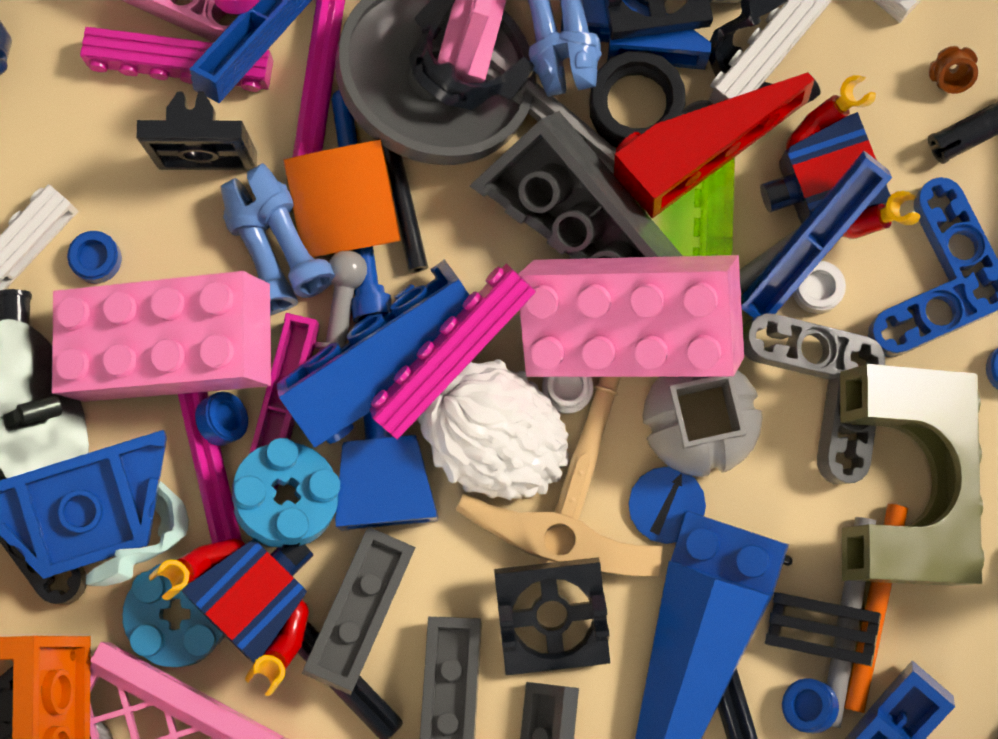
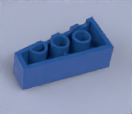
M445 259L430 269L435 276L434 280L427 285H421L416 288L410 284L395 295L396 301L391 305V311L384 317L382 314L368 315L353 326L354 328L347 334L349 343L341 348L337 342L330 343L276 383L280 400L314 448L325 441L328 444L335 443L348 435L354 428L352 423L370 412L369 409L372 407L371 401L381 390L387 391L395 383L393 379L397 372L405 365L409 367L418 358L416 356L418 350L427 341L433 342L439 336L442 324L449 317H456L464 309L462 305L469 296V293Z

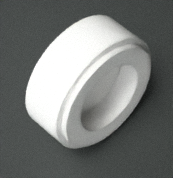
M820 261L796 289L793 297L796 303L809 313L823 314L829 312L839 304L845 294L846 283L844 276L835 265L826 261Z

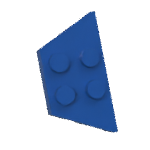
M165 430L0 480V536L10 546H14L25 557V561L43 579L115 556V551L119 549L148 546L167 441Z

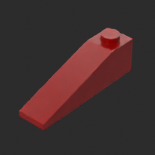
M807 72L657 123L642 134L634 132L626 137L616 149L614 176L653 219L808 103L815 79Z

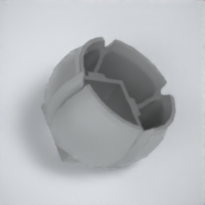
M737 370L734 376L659 377L652 385L644 404L643 423L649 425L652 431L647 437L648 443L660 460L670 468L683 474L706 477L713 468H717L722 473L730 471L745 460L754 449L760 436L763 420L762 411L755 409L753 404L754 400L758 397L757 392L747 377L739 370ZM722 387L732 432L688 441L678 396Z

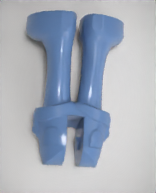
M528 0L536 43L529 47V58L535 66L533 71L538 74L546 95L551 97L566 93V77L563 60L566 58L570 59L573 79L578 90L596 87L597 66L602 56L601 44L597 34L589 33L583 1L560 0L563 31L558 32L550 0Z
M262 163L247 171V179L256 198L254 202L245 186L237 178L221 185V193L225 207L223 219L227 229L232 235L241 237L254 262L258 278L270 283V315L296 306L298 304L296 295L302 298H310L322 293L332 284L331 281L335 274L330 263L324 259H314L308 253L289 214L294 204L287 186L279 182L270 169ZM268 228L272 230L286 257L290 268L288 278L291 285L285 278L276 260L266 234Z

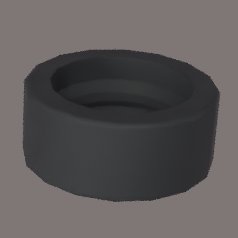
M626 51L610 58L597 71L596 87L591 88L590 118L597 133L612 146L618 147L630 134L634 132L642 134L652 127L630 128L620 124L612 117L608 108L607 96L611 87L625 76L642 75L654 80L662 87L666 95V109L663 116L655 124L682 115L686 104L685 85L678 70L664 57L649 51Z

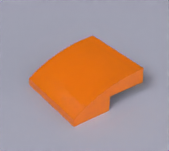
M381 139L283 159L289 191L294 204L293 211L297 232L303 245L312 257L401 241Z

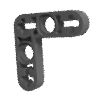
M766 313L747 320L743 325L744 355L748 359L765 365L829 379L817 453V467L825 480L833 484H850L862 480L867 475L871 465L876 426L841 423L840 372L858 367L856 362L851 361V354L859 352V358L866 360V364L885 365V354L882 347L876 340L867 336L777 314ZM766 329L767 336L780 340L788 338L786 345L775 344L764 348V341L756 338V332ZM807 335L817 338L822 345L823 354L817 364L809 362L803 356L802 342ZM838 432L841 434L856 433L857 437L855 440L848 441V437L839 438ZM844 452V457L852 461L851 468L843 469V465L836 462V454Z

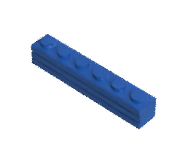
M260 0L248 12L240 14L189 69L192 75L193 89L196 92H204L208 98L220 103L312 0Z
M863 151L742 294V310L753 318L766 313L776 314L891 180L890 171Z

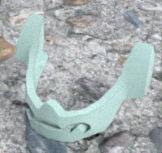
M160 481L155 510L161 518L158 528L160 543L143 548L116 550L114 558L95 567L86 575V585L109 586L127 581L133 576L135 564L146 562L175 546L188 531L189 520L183 501Z

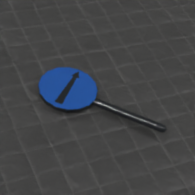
M669 466L654 468L642 475L633 486L628 502L631 520L638 531L650 540L664 544L677 542L686 511L704 516L706 509L704 491L693 476L683 474ZM786 554L783 565L790 566L793 563V559Z

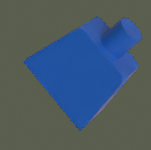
M370 412L364 415L365 440L346 441L342 445L339 474L340 491L338 493V506L335 517L336 527L344 531L365 529L368 526L375 528L438 522L437 509L416 435L401 436L397 440L372 418Z

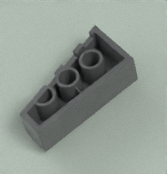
M560 111L540 119L470 185L472 189L483 197L488 195L506 208L504 212L520 224L525 222L548 239L546 243L559 253H567L574 259L683 256Z

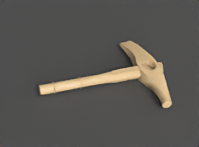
M599 377L597 386H594L595 393L582 434L571 458L555 512H515L487 504L466 492L463 493L455 509L461 515L506 543L540 558L538 564L599 557L601 573L630 577L660 576L663 546L621 543L598 534L579 520L595 471L601 440L615 396L618 395L616 391L621 377Z

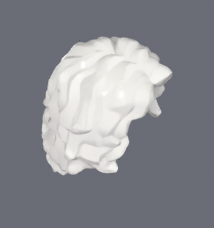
M500 359L480 364L470 362L417 418L421 425L420 429L423 437L431 444L435 467H442L448 481L451 483L458 481L463 485L462 489L466 492L485 493L492 499L498 496L508 500L512 498L533 497L536 492L541 495L546 494L548 484L558 482L561 479L562 471L560 468L568 466L569 453L566 450L568 449L566 439L569 434L565 430V424L560 420L561 415L552 406L550 399L539 391L537 384L531 381L528 382L525 371L517 373L510 371Z

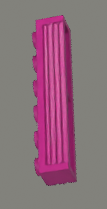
M85 26L80 57L89 69L96 72H107V69L118 70L121 74L127 76H137L138 73L149 74L150 77L158 80H168V77L180 78L181 81L192 84V75L189 69L213 43ZM267 50L235 86H241L242 89L250 92H258L260 89L269 90L274 62L270 50Z
M507 263L502 268H495L486 278L487 284L479 293L475 291L470 294L462 305L464 309L456 317H449L440 327L439 331L441 333L433 342L427 341L416 354L418 358L409 367L405 365L397 372L393 379L395 383L387 391L381 390L371 401L372 407L369 410L372 418L397 440L536 293Z
M290 313L285 314L284 325L271 370V386L266 388L249 454L259 447L269 445L274 439H291L295 420L280 400L276 383L312 358L320 329V324L315 319ZM275 485L273 487L276 491L278 489V485Z

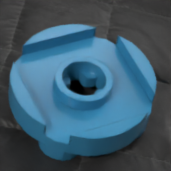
M288 438L274 439L269 445L259 447L251 452L236 471L232 484V501L235 507L234 514L236 520L251 538L269 547L282 548L283 544L294 545L300 543L299 546L311 543L323 534L334 517L340 491L339 477L333 472L326 459L315 450L305 445L294 443ZM278 484L293 486L296 489L294 494L299 501L296 504L289 500L285 501L282 505L276 503L274 499L277 491L273 487Z
M159 564L149 571L141 573L133 581L123 606L124 631L133 651L152 663L164 667L191 666L213 652L225 636L183 595L182 590L170 600L166 601L161 597L172 588V584L164 576H157L152 581L149 580V575L161 565ZM180 599L181 607L190 609V619L182 620L180 629L173 630L171 629V622L163 618L164 609L171 608L173 600Z

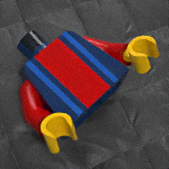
M860 75L848 77L841 85V96H831L808 113L789 136L786 142V150L779 161V168L783 177L760 185L761 196L768 212L771 213L794 205L802 224L863 151L877 160L858 112L850 114L849 108L852 106L867 107L875 101V92L867 93L858 101L853 96L854 87L864 81L866 77ZM885 185L842 237L857 239L890 228L892 221L906 226L916 224L920 219V214L911 212L901 216L899 209L905 201L914 200L917 197L906 191H897L890 195L888 187Z
M232 538L199 546L177 560L170 559L164 561L149 575L150 581L157 576H164L170 580L172 588L161 597L167 601L182 590L183 595L253 663L245 676V681L249 683L255 674H263L270 681V687L265 692V695L270 696L283 681L285 670L302 647L309 615L307 604L303 601L307 591L293 576L314 556L305 544L299 546L300 543L294 545L283 544L282 548L277 547L269 554L255 539L246 544L242 540Z

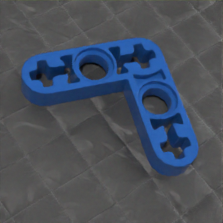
M934 178L924 184L917 193L913 206L915 212L920 214L919 222L949 282L886 309L872 321L869 326L868 337L878 342L886 357L901 356L986 318L998 310V259L963 190L956 182L949 178ZM933 192H935L938 198L947 196L950 203L944 209L949 222H952L956 217H959L961 220L960 223L952 225L944 233L939 229L947 221L940 207L931 209L928 205V202L934 196ZM960 234L970 238L975 248L971 259L961 260L952 255L948 246L951 236ZM980 261L983 263L984 268L980 269L976 275L983 287L992 285L995 289V293L989 298L991 304H989L986 298L977 300L974 296L973 291L979 287V282L974 272L966 278L962 274V271L971 269ZM930 300H943L950 306L952 318L948 325H935L927 318L926 305ZM908 309L913 310V315L908 311ZM914 317L917 327L908 330L899 338L901 345H897L894 339L885 341L882 337L881 332L887 328L886 321L889 320L893 327H897ZM919 329L924 334V336H920Z

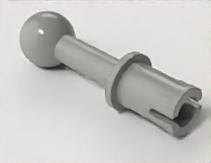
M355 251L337 252L328 262L331 264L335 274L331 281L334 285L326 342H315V348L319 349V352L330 343L337 342L341 348L346 345L354 290L363 283L367 275V264L364 258Z

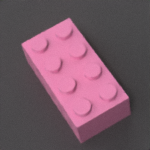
M739 255L533 260L519 273L536 291L520 309L526 377H729L735 375L744 359Z
M245 271L53 291L52 394L90 402L271 386L270 283Z

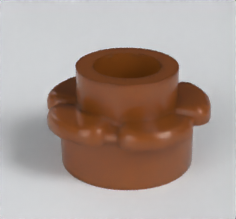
M949 46L941 50L937 55L936 61L930 64L929 77L933 82H937L936 84L939 89L947 93H962L972 87L977 80V55L968 47L959 49L958 46ZM952 65H957L954 69L949 70Z

